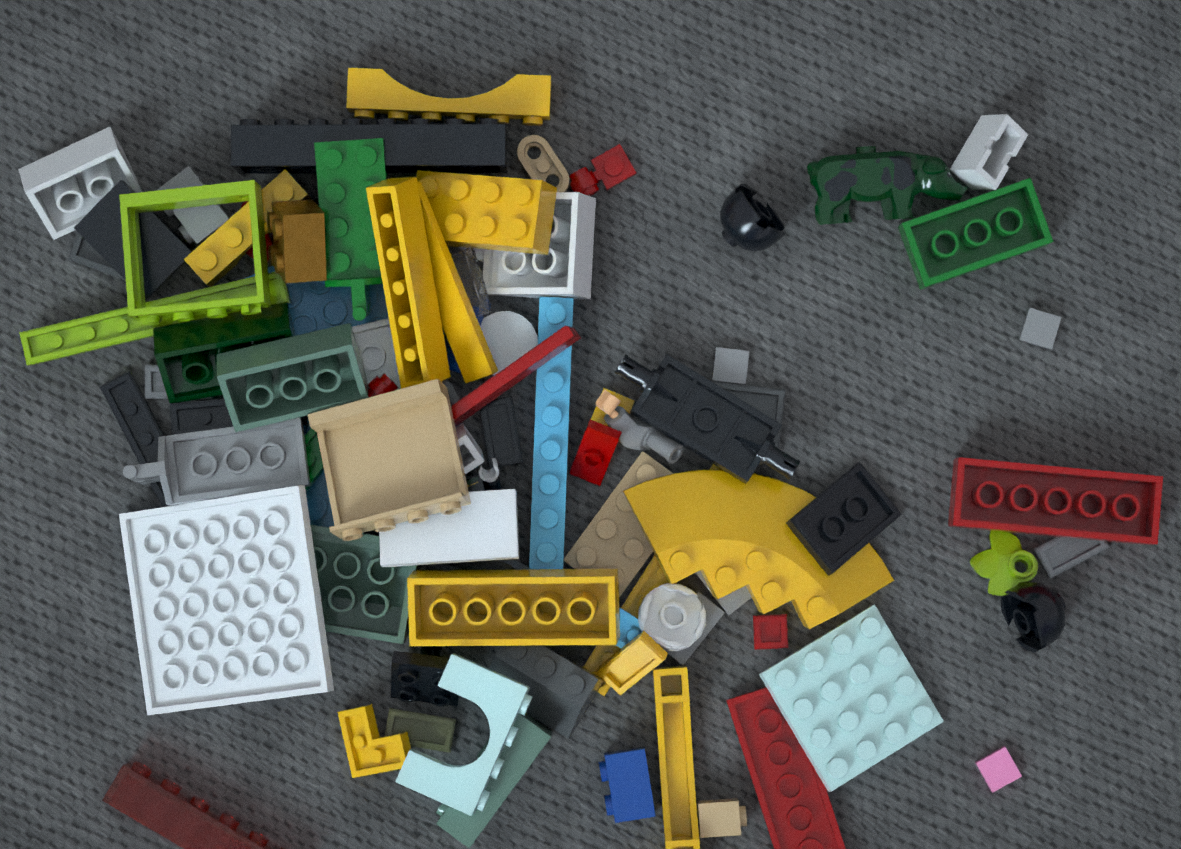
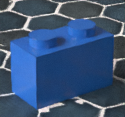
M645 747L604 753L605 761L599 762L601 780L602 782L609 781L611 793L610 795H604L607 816L614 815L615 823L656 817Z

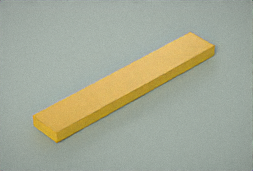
M419 181L417 183L441 323L465 383H469L492 375L498 369L423 185Z

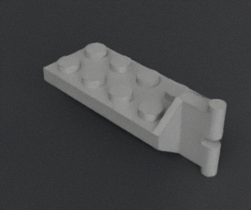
M299 417L235 432L234 427L161 436L158 437V462L127 465L123 469V475L142 485L161 482L166 505L169 506L298 485L308 487L310 486L303 420Z

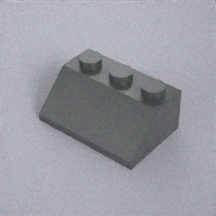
M547 645L500 646L489 668L529 686L530 689L527 694L533 696L526 713L570 739L604 682L602 678Z

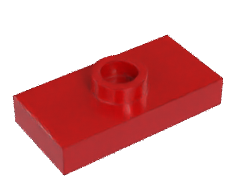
M590 419L569 474L600 486L622 432Z

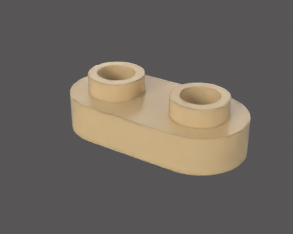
M530 135L522 139L517 148V156L529 177L546 182L549 176L555 175L559 178V184L556 186L557 192H566L569 187V174L549 143L538 135ZM532 147L538 148L541 151L540 157L537 159L529 158V149Z

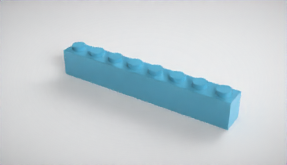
M539 297L538 344L565 325L573 327L574 298ZM572 345L538 368L536 374L530 569H564Z

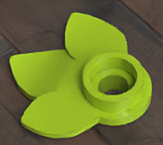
M990 531L991 549L976 554L970 560V565L978 575L990 579L988 582V593L997 596L1008 595L1005 593L1007 590L1018 584L1030 582L1038 571V562L1034 555L1023 550L1019 539L1009 532ZM1015 563H1024L1026 571L1023 573L1018 572L1015 569Z

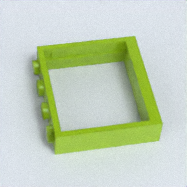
M255 180L119 195L128 316L130 318L140 321V325L149 326L160 324V319L173 317L174 322H188L194 320V315L207 314V318H224L228 316L229 311L241 310L242 315H254L261 313V308L271 307L261 186ZM249 201L257 295L146 307L139 213Z

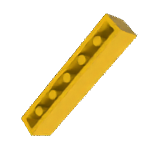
M417 177L385 179L366 187L402 389L435 379L443 381L451 377Z

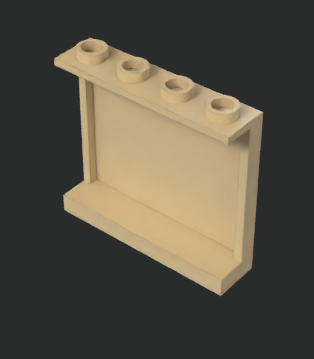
M439 379L308 414L310 427L317 432L334 520V526H330L329 529L331 533L340 539L342 538L344 541L356 540L363 537L364 532L371 530L376 532L390 531L396 528L395 524L405 521L412 524L424 522L429 519L428 515L439 512L443 515L458 513L462 510V506L471 504L448 389Z

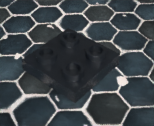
M421 646L420 654L400 651L393 652L390 698H398L404 702H428L440 707L448 705L458 706L459 695L438 686L450 659L440 657L442 646H432V651H429V646Z

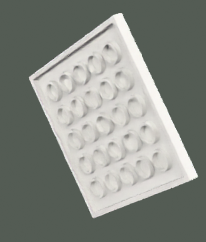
M305 485L119 514L147 715L334 691Z

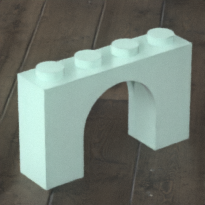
M454 653L450 656L438 686L474 702L483 710L490 727L488 745L476 761L466 765L447 764L418 750L410 749L395 782L473 816L476 810L483 811L491 793L485 790L491 777L494 779L498 778L505 761L499 757L505 745L508 747L512 746L519 728L513 725L518 714H526L533 696L527 694L530 689L529 686Z

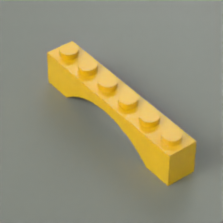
M348 68L346 108L348 112L354 113V118L374 119L375 113L388 114V119H396L398 121L408 120V115H422V119H430L431 122H441L442 116H453L458 119H464L465 123H475L476 117L499 119V124H509V119H523V125L541 126L543 125V120H550L552 79L549 75L517 74L505 84L487 93L467 98L448 99L428 96L411 90L394 80L383 69Z
M686 665L655 667L653 669L665 849H700L688 669Z

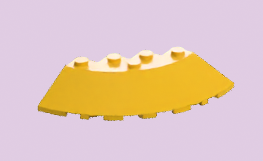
M722 469L693 470L650 479L623 490L660 567L671 584L701 571L713 597L716 599H720L746 586L760 613L766 614L791 601L803 626L811 629L839 615L894 581L883 560L870 543L864 546L833 574L828 576L786 524L789 519L816 497L803 489L781 480L753 473L745 484Z

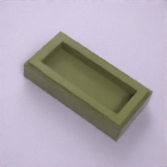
M389 708L385 736L408 732L412 747L451 753L456 719Z

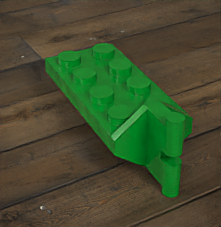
M384 138L315 142L319 207L324 212L327 274L325 287L351 286L352 315L355 320L362 321L372 311L369 285L383 284L366 187L387 179Z

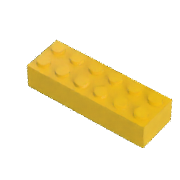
M618 569L415 570L407 578L410 646L617 645L620 638Z

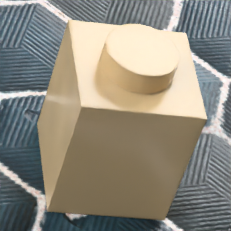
M738 798L697 801L700 838L741 835V826H747L746 806H739Z

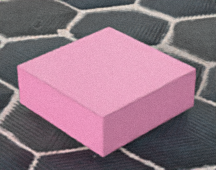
M1005 746L975 762L992 793L1022 777Z

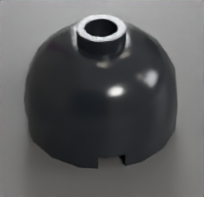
M740 184L724 200L720 210V221L725 230L721 233L732 247L739 245L741 248L749 251L765 250L785 235V232H782L785 227L768 203L767 207H765L760 201L753 198L757 192L746 184Z
M1026 582L1007 590L1005 593L1008 595L1001 597L1002 614L1008 626L1012 619L1014 620L1021 635L1016 641L1026 650L1037 652L1060 637L1065 626L1066 606L1063 598L1058 593L1042 583Z

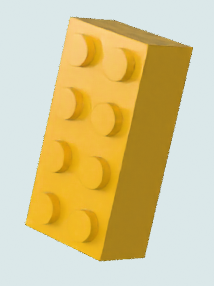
M417 170V182L421 181L447 246L548 255L557 187L543 180Z

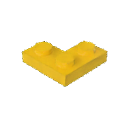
M372 704L337 712L352 778L402 768L405 758L411 749L408 732L380 737Z

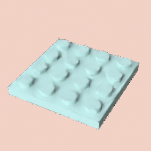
M875 605L866 608L759 674L828 792L837 789L944 722Z

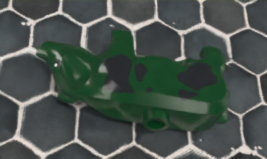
M876 146L855 147L856 154L828 156L819 161L810 162L807 165L810 183L815 187L818 194L815 205V217L820 225L852 222L849 214L851 198L861 202L880 201L885 220L913 218L911 207L916 194L923 192L936 199L960 200L968 188L955 181L948 166L939 157L903 151L876 152Z

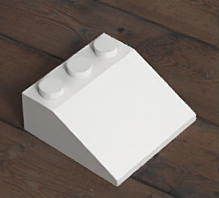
M556 192L548 255L484 249L482 294L529 298L562 297L591 299L596 198L580 192Z

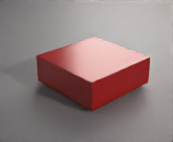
M787 614L753 615L754 650L788 648Z

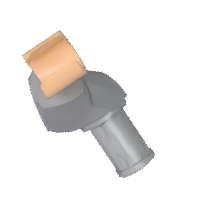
M607 390L602 392L595 405L606 413L604 420L607 425L622 432L618 441L623 446L642 451L652 449L670 464L678 461L684 451L683 445L641 419L632 417L623 407L618 406L621 402L618 398Z

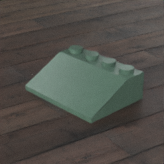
M311 525L326 632L398 644L406 643L409 627L407 578L413 571L417 570V565L381 567L379 536L363 533V537L359 539L344 541L342 538L340 539L331 533L328 527Z

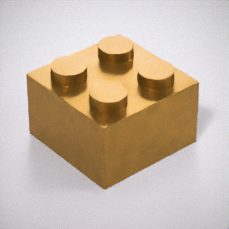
M313 199L272 202V212L267 213L268 231L273 233L274 245L268 248L270 266H274L275 273H278L285 283L327 281L324 212Z

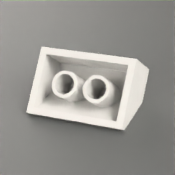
M111 127L105 128L18 169L24 191L53 240L74 231V227L120 180H124L136 193L143 192L125 152Z

